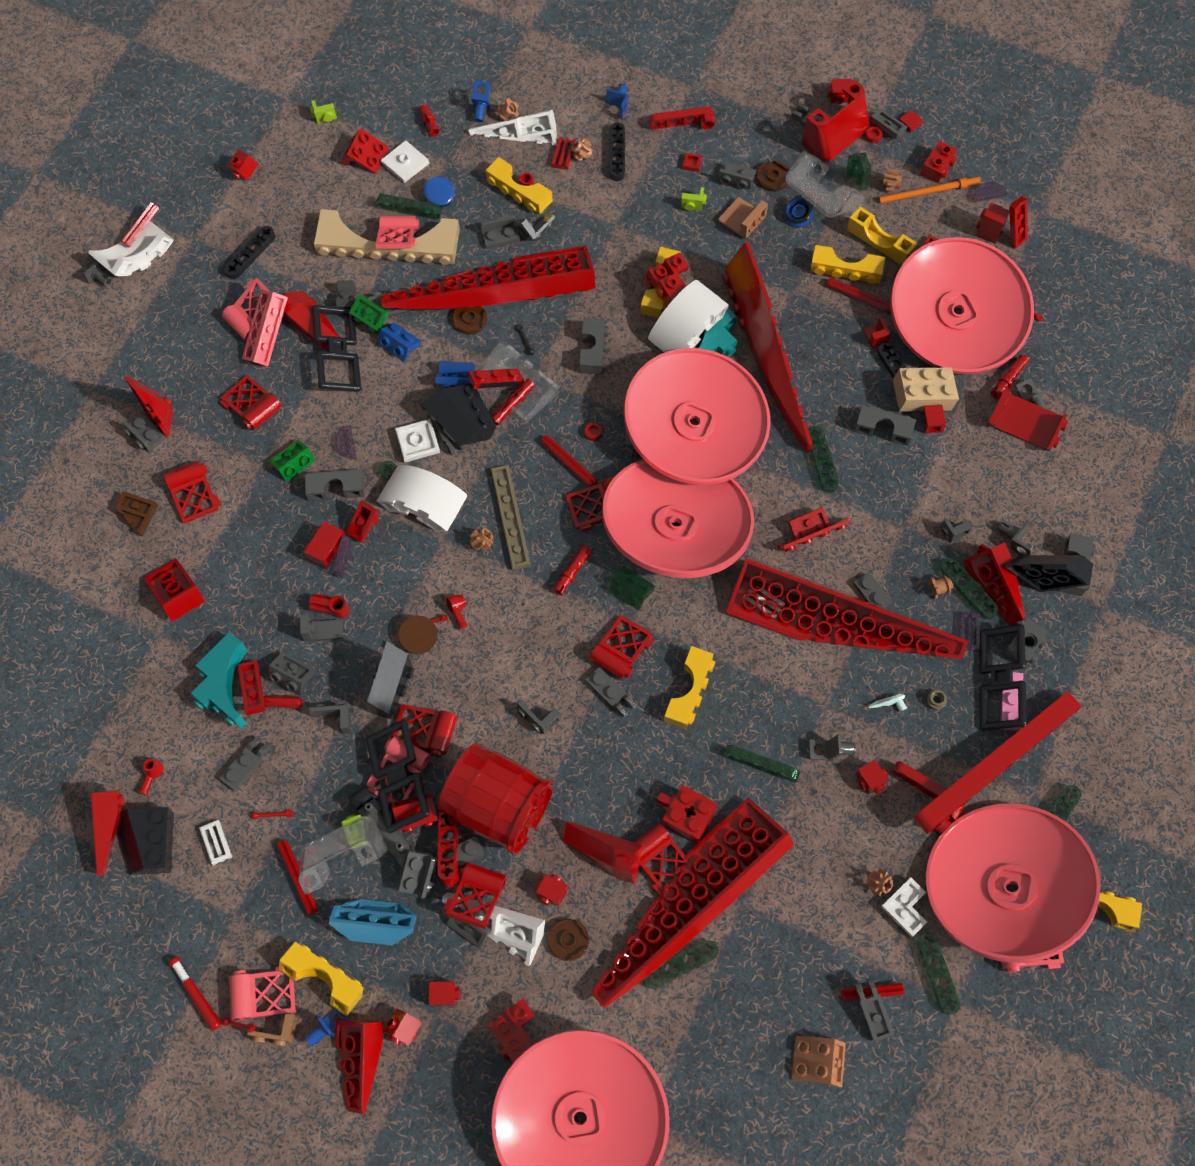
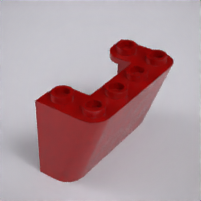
M855 79L842 89L849 96L848 103L833 117L830 118L819 108L806 117L802 145L823 161H830L861 137L870 127L865 90ZM821 116L823 121L817 122L814 120V117Z

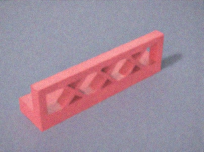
M261 290L242 356L243 360L264 366L269 365L288 297L275 292Z

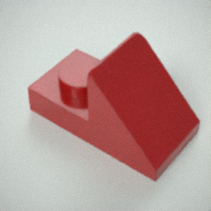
M361 500L346 533L359 542H364L371 526L379 523L378 510Z

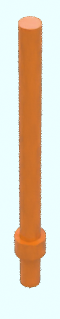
M965 177L954 182L880 196L878 200L881 204L955 188L963 189L969 185L979 184L980 177L969 179Z

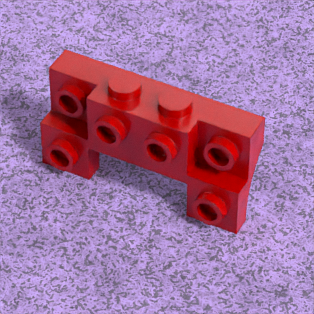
M681 253L666 258L664 263L648 269L646 274L656 289L658 297L665 303L666 308L686 287L679 274L687 271L689 266Z
M524 998L488 1024L502 1045L499 1048L506 1060L510 1058L512 1062L533 1045L522 1029L524 1025L535 1018L534 1013Z

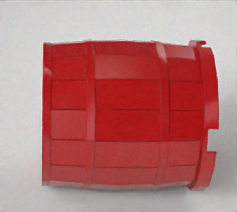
M473 743L465 750L450 772L441 792L438 808L442 813H445L460 825L491 842L506 847L507 852L515 855L528 842L529 838L526 836L530 828L536 829L541 821L554 790L549 786L550 784L554 785V781L549 778H541L529 768L497 751L495 752L481 746L479 743Z

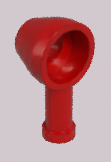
M463 595L447 596L446 604L451 614H454L459 630L467 628L468 624L461 613V610L466 606L465 598Z
M147 759L143 764L142 769L145 778L141 788L138 790V793L147 796L152 780L160 777L163 773V764L157 759ZM150 764H154L151 769H148Z

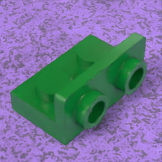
M361 294L358 295L349 311L354 316L353 319L355 321L367 324V328L374 333L383 328L382 326L389 315L388 311Z
M297 439L271 458L269 462L281 474L283 479L288 482L315 462V458L309 448Z

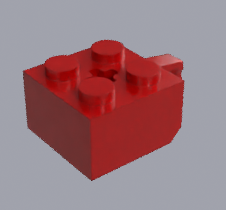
M681 785L676 795L668 796L660 792L656 799L657 803L664 806L663 811L666 812L662 819V824L696 844L702 838L718 807L717 803L684 785ZM690 811L693 812V815L690 817L686 816Z

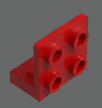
M360 128L352 137L340 163L346 166L350 161H355L375 174L389 147Z

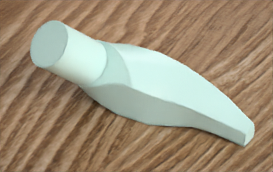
M903 694L884 698L868 705L869 708H876L896 703L899 711L907 708L902 700L905 698Z

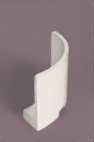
M149 221L131 247H126L120 242L108 249L89 250L88 253L115 276H129L136 270L143 271L151 265L150 261L157 255L161 257L174 240Z
M694 280L667 306L652 328L648 339L664 353L676 349L696 348L701 340L699 338L704 330L708 332L721 320L729 305L701 282Z
M399 465L377 499V502L389 512L405 515L412 513L417 515V520L426 524L435 532H446L467 498V494L451 482L432 472L414 466Z

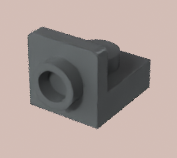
M339 280L337 282L336 306L352 307L357 298L355 281Z
M946 519L941 526V532L952 543L969 535L974 525L968 520L964 523L963 521L958 522L952 526L949 520Z

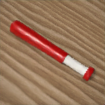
M233 696L235 704H244L243 696ZM264 696L266 707L299 709L303 704V700L299 696Z
M179 957L171 959L168 962L169 967L173 968L182 980L183 987L211 1031L219 1029L222 1022L193 979L189 978L180 964L181 959Z

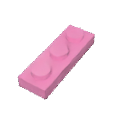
M1013 672V681L1023 680V673ZM1018 689L1001 691L1000 721L1018 719ZM1022 727L1005 728L1003 730L1019 731Z

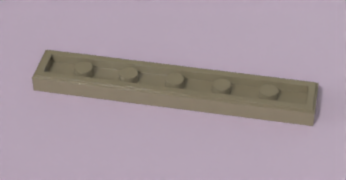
M509 465L490 468L512 570L531 567Z

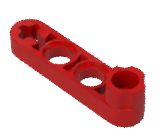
M711 107L655 113L648 119L650 128L653 130L701 124V128L707 130L716 125Z
M897 761L892 768V772L914 787L917 786V789L931 798L935 797L934 799H936L947 790L901 761ZM966 803L950 815L948 820L956 821Z
M440 811L438 815V876L442 885H445L447 889H452L460 882L458 874V823L450 817V826H447L445 819H447L448 815ZM448 832L453 833V837L450 840L443 839L444 834ZM446 851L453 852L452 857L449 859L443 858V854Z

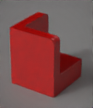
M883 317L878 319L877 325L864 329V333L872 348L880 346L883 342H889L891 333Z
M943 405L925 406V434L943 432L946 426Z

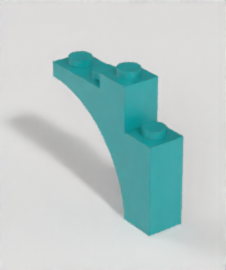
M727 308L723 318L708 332L705 330V335L699 349L714 351L728 357L735 353L737 340L729 332L735 328L737 316L729 308Z
M229 632L195 665L200 670L198 674L204 681L191 694L196 699L194 703L201 710L205 707L209 712L214 709L219 715L224 713L226 715L224 719L232 726L236 724L242 729L247 722L241 717L235 707L232 687L238 664H240L248 650L240 640Z

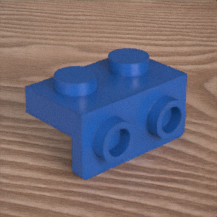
M392 323L380 330L377 344L404 362L407 360L409 352L420 346L421 340L403 329L400 325Z
M440 361L435 384H440L442 387L471 384L467 375L469 371H475V363Z

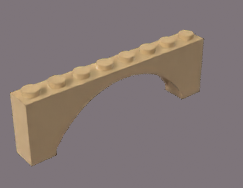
M321 209L314 246L317 254L323 256L329 254L339 257H368L375 260L382 258L391 261H421L427 264L434 262L448 265L455 262L460 227L458 219L441 218V221L434 228L416 238L415 246H411V249H376V242L358 236L341 221L338 210Z

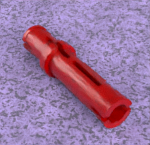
M1020 354L1005 375L998 379L997 385L990 392L993 398L1000 399L1004 388H1011L1015 378L1029 362V358L1025 354Z
M527 378L518 389H515L511 397L491 416L494 423L500 425L521 401L523 402L526 399L525 397L536 387L530 379Z
M582 544V547L565 571L561 572L560 579L552 588L554 592L556 591V594L560 596L564 594L569 584L574 582V577L586 559L593 552L592 548L588 550L590 546L587 544Z

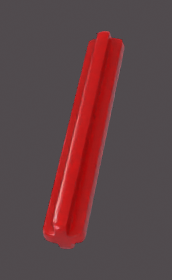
M832 277L827 281L826 286L830 289L890 313L891 311L890 302Z
M545 435L541 439V443L587 486L591 487L597 484V479L549 435Z
M282 840L278 842L279 852L307 914L310 916L317 913L316 903L288 841Z

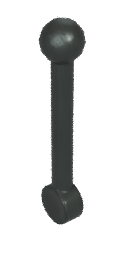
M517 325L516 330L520 332L528 348V354L533 355L535 351L531 348L523 332V326Z

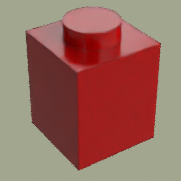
M455 981L429 982V1005L431 1007L457 1005L461 992L460 987H457Z

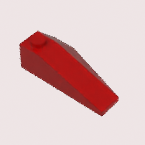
M302 290L286 292L283 296L288 298L282 319L328 351L327 343L316 342L314 337L312 306L318 305L317 302ZM320 312L322 335L339 337L325 314Z
M129 376L124 377L146 415L165 437H168L174 414L171 409L173 405L167 397L163 398L159 392Z
M1002 543L963 561L975 583L979 581L985 589L983 591L985 596H991L995 601L997 611L1011 625L1026 618L1017 576L1005 568L1006 564L1013 559L1006 544Z
M120 790L91 793L97 876H102L106 873L122 806L125 804L124 795L121 794Z
M569 821L566 822L563 839L565 843L615 878L636 884L643 845Z
M338 1019L335 1022L336 1049H340L342 1061L339 1062L340 1070H344L345 1081L343 1089L347 1111L359 1114H365L383 1045V1021L372 1019Z

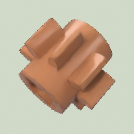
M584 138L582 141L576 140L571 148L573 151L572 155L579 161L582 159L587 160L593 151L590 148L592 144Z
M891 169L890 173H885L882 185L887 186L886 190L894 192L895 188H900L903 176L898 175V170Z
M477 527L469 535L471 537L470 544L476 550L482 548L483 551H486L493 544V535L486 528L481 530L480 527Z
M880 868L878 872L873 870L867 877L868 889L878 896H881L882 893L887 894L893 886L892 876L888 875V871Z

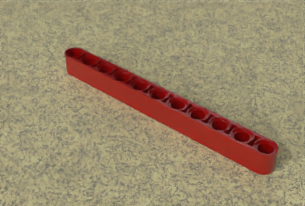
M1067 691L929 803L913 819L926 834L930 833L1070 718L1072 714L1076 713L1082 705Z

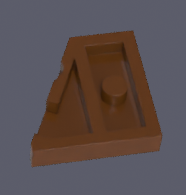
M122 491L115 505V509L140 536H143L158 507V504L154 501Z

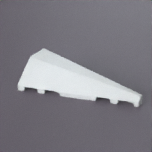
M553 109L469 129L470 135L480 134L484 135V137L496 136L500 137L499 139L521 142L528 140L536 141L537 144L544 142L552 143L553 146L557 145Z
M447 892L443 895L442 902L446 904L448 898L452 899L454 894ZM477 900L467 901L470 909L480 906ZM463 903L460 904V905H457V906L461 907L463 910L466 911V909H465ZM495 906L487 924V927L491 930L488 937L496 943L502 941L510 948L509 953L512 955L515 953L519 954L525 959L524 964L530 966L543 938L545 920ZM483 910L473 913L474 918L481 921L484 920L485 914Z

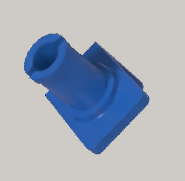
M474 81L471 97L475 106L474 121L483 122L485 108L491 109L488 100L491 88L490 82ZM480 85L486 87L484 94L477 93V88Z
M623 83L618 85L616 91L607 89L606 103L620 107V119H623L627 111L629 94H626L628 86L626 84L623 85Z
M335 1009L325 1018L317 1017L320 1025L304 1036L309 1045L313 1047L326 1035L335 1037L333 1018L337 1014L344 1015L343 1013ZM349 1014L348 1016L344 1015L345 1019H352Z

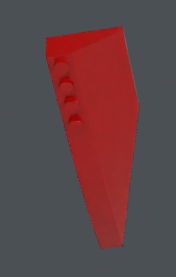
M747 241L726 265L723 282L729 287L728 296L730 300L733 299L734 313L739 315V327L744 329L755 362L773 400L802 447L809 453L812 448L811 437L806 421H802V407L797 405L798 393L796 387L792 388L791 379H793L785 349L781 350L780 333L776 334L777 322L775 315L771 316V301L749 241Z
M585 245L514 257L512 262L505 263V261L497 262V266L491 268L486 265L477 272L469 270L444 277L445 281L437 283L434 280L430 281L428 286L420 287L416 285L407 292L402 289L382 295L381 302L382 307L403 309L478 307L528 299L536 300L541 297H554L559 294H572L577 291H590L596 288L594 268Z
M749 557L744 562L726 611L730 615L803 641L807 639L820 643L962 659L968 644V640ZM764 589L769 593L771 597L778 598L779 600L785 603L784 607H782L781 605H779L778 603H776L760 591ZM755 593L766 599V601H760ZM746 597H750L751 599L756 601V604L753 605L752 603L747 601ZM758 603L762 605L761 609L757 607ZM766 603H772L775 610L766 605ZM763 606L770 610L772 613H766L763 609ZM777 607L781 609L779 613L776 611ZM774 614L777 615V617H776L775 619H774L773 617H771V616L774 615Z
M750 798L745 799L687 853L685 859L690 863L688 865L683 863L681 867L678 866L674 872L677 877L675 879L673 877L669 884L666 883L662 889L663 893L661 896L655 899L636 926L637 930L633 936H629L625 942L626 946L620 954L616 955L610 969L604 972L590 993L606 1008L664 964L704 930L794 846L789 833Z

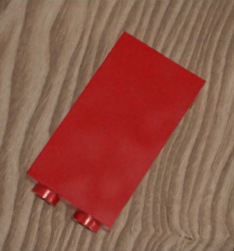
M1004 388L987 425L1048 451L1052 447L1056 448L1060 441V438L1057 436L1060 430L1064 431L1068 424V421L1065 420L1067 414L1059 415L1012 395L1010 390Z

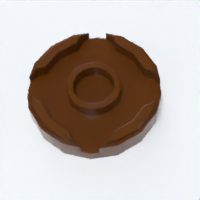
M767 161L758 168L756 180L767 191H780L787 187L790 182V170L782 162Z
M482 306L455 308L452 314V322L455 329L466 335L481 332L488 321L487 312Z
M416 615L409 617L402 623L399 629L401 645L412 654L427 653L437 642L438 633L436 626L425 616Z
M562 919L551 927L548 935V946L556 958L563 961H574L581 958L587 951L589 934L586 927L580 921Z

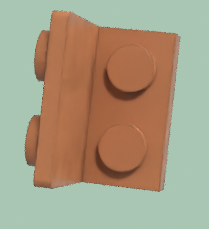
M738 197L721 215L718 222L746 239L766 217L768 203L762 200L758 205L753 206Z
M796 1036L792 1080L822 1083L842 1088L846 1043L832 1038Z

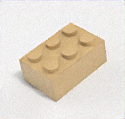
M899 368L893 378L899 412L924 411L925 406L943 405V410L949 411L953 409L959 400L952 368Z

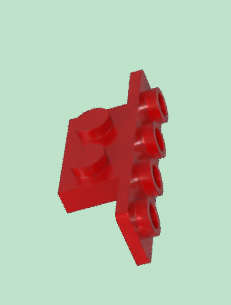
M820 507L787 521L794 539L777 547L779 550H785V552L796 548V544L802 542V545L812 542L813 537L819 535L820 538L829 535V531L832 529L841 530L847 527L846 524L851 522V519L843 518L829 524L824 508Z

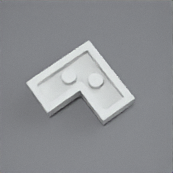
M910 877L881 908L912 938L927 921L912 907L926 892Z

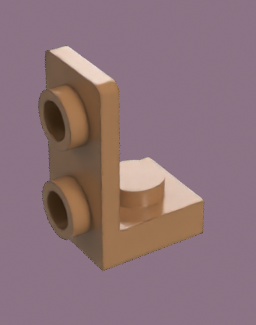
M285 1014V1019L281 1020L279 1026L281 1036L255 1031L251 1033L247 1031V1035L252 1037L254 1042L265 1043V1039L273 1040V1045L285 1046L286 1043L293 1042L298 1017Z

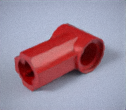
M313 594L310 598V611L334 615L339 619L346 618L350 613L349 605L342 596L330 597ZM339 605H343L341 609L336 610Z

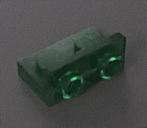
M866 152L850 155L848 157L846 178L855 177L856 185L860 186L861 191L868 190L871 167Z
M624 566L612 577L608 591L635 609L640 610L644 601L654 592L656 586Z

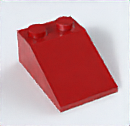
M177 558L143 577L171 622L206 602Z

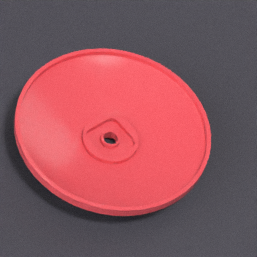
M963 237L944 238L920 247L903 263L891 289V315L895 328L905 345L925 363L935 368H952L955 374H979L1005 364L1026 342L1034 320L1032 292L1020 268L999 249L975 239ZM954 308L961 309L962 314H956L954 312Z
M683 348L671 350L654 357L633 377L625 396L624 423L634 448L655 470L680 482L710 485L731 480L744 473L756 462L768 440L770 411L767 399L760 385L739 363L714 351L699 348ZM690 419H696L699 425H692Z
M644 459L630 464L612 479L605 492L602 506L603 524L614 546L636 565L648 571L669 577L696 578L726 569L735 563L745 552L750 543L754 528V513L751 502L745 491L734 479L710 485L688 484L661 474ZM672 523H678L681 526H673Z
M996 804L982 807L963 815L940 835L930 853L926 869L927 894L931 908L940 925L955 941L966 949L996 961L1008 963L1034 962L1052 957L1066 950L1088 929L1099 904L1101 887L1099 869L1086 841L1071 825L1058 816L1028 805ZM1014 884L1018 887V890L1009 892L1006 887Z
M569 1030L555 1033L527 1048L516 1058L504 1075L494 1100L492 1112L493 1141L502 1166H659L665 1152L669 1134V1110L666 1095L650 1063L641 1053L625 1041L613 1035L593 1030ZM580 1111L584 1112L587 1116L586 1120L582 1123L574 1120V1115Z

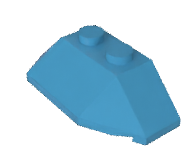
M357 899L342 905H335L329 919V925L350 941L394 945L413 933L417 916L401 903Z

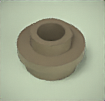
M933 690L927 696V703L933 709H942L947 704V696L940 690ZM933 698H939L940 703H935Z

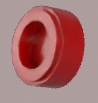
M875 126L869 127L866 130L865 139L869 143L880 142L883 135L882 130Z
M595 422L587 424L584 428L585 438L589 441L599 440L602 437V427Z

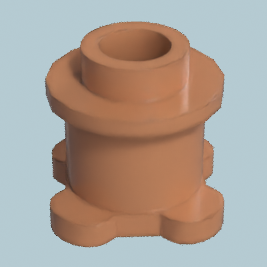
M507 98L505 104L498 106L499 117L503 120H508L511 116L514 118L518 117V103Z
M946 575L936 580L932 577L930 582H928L934 599H937L938 595L943 593L950 594L951 589H953L952 580L947 578Z

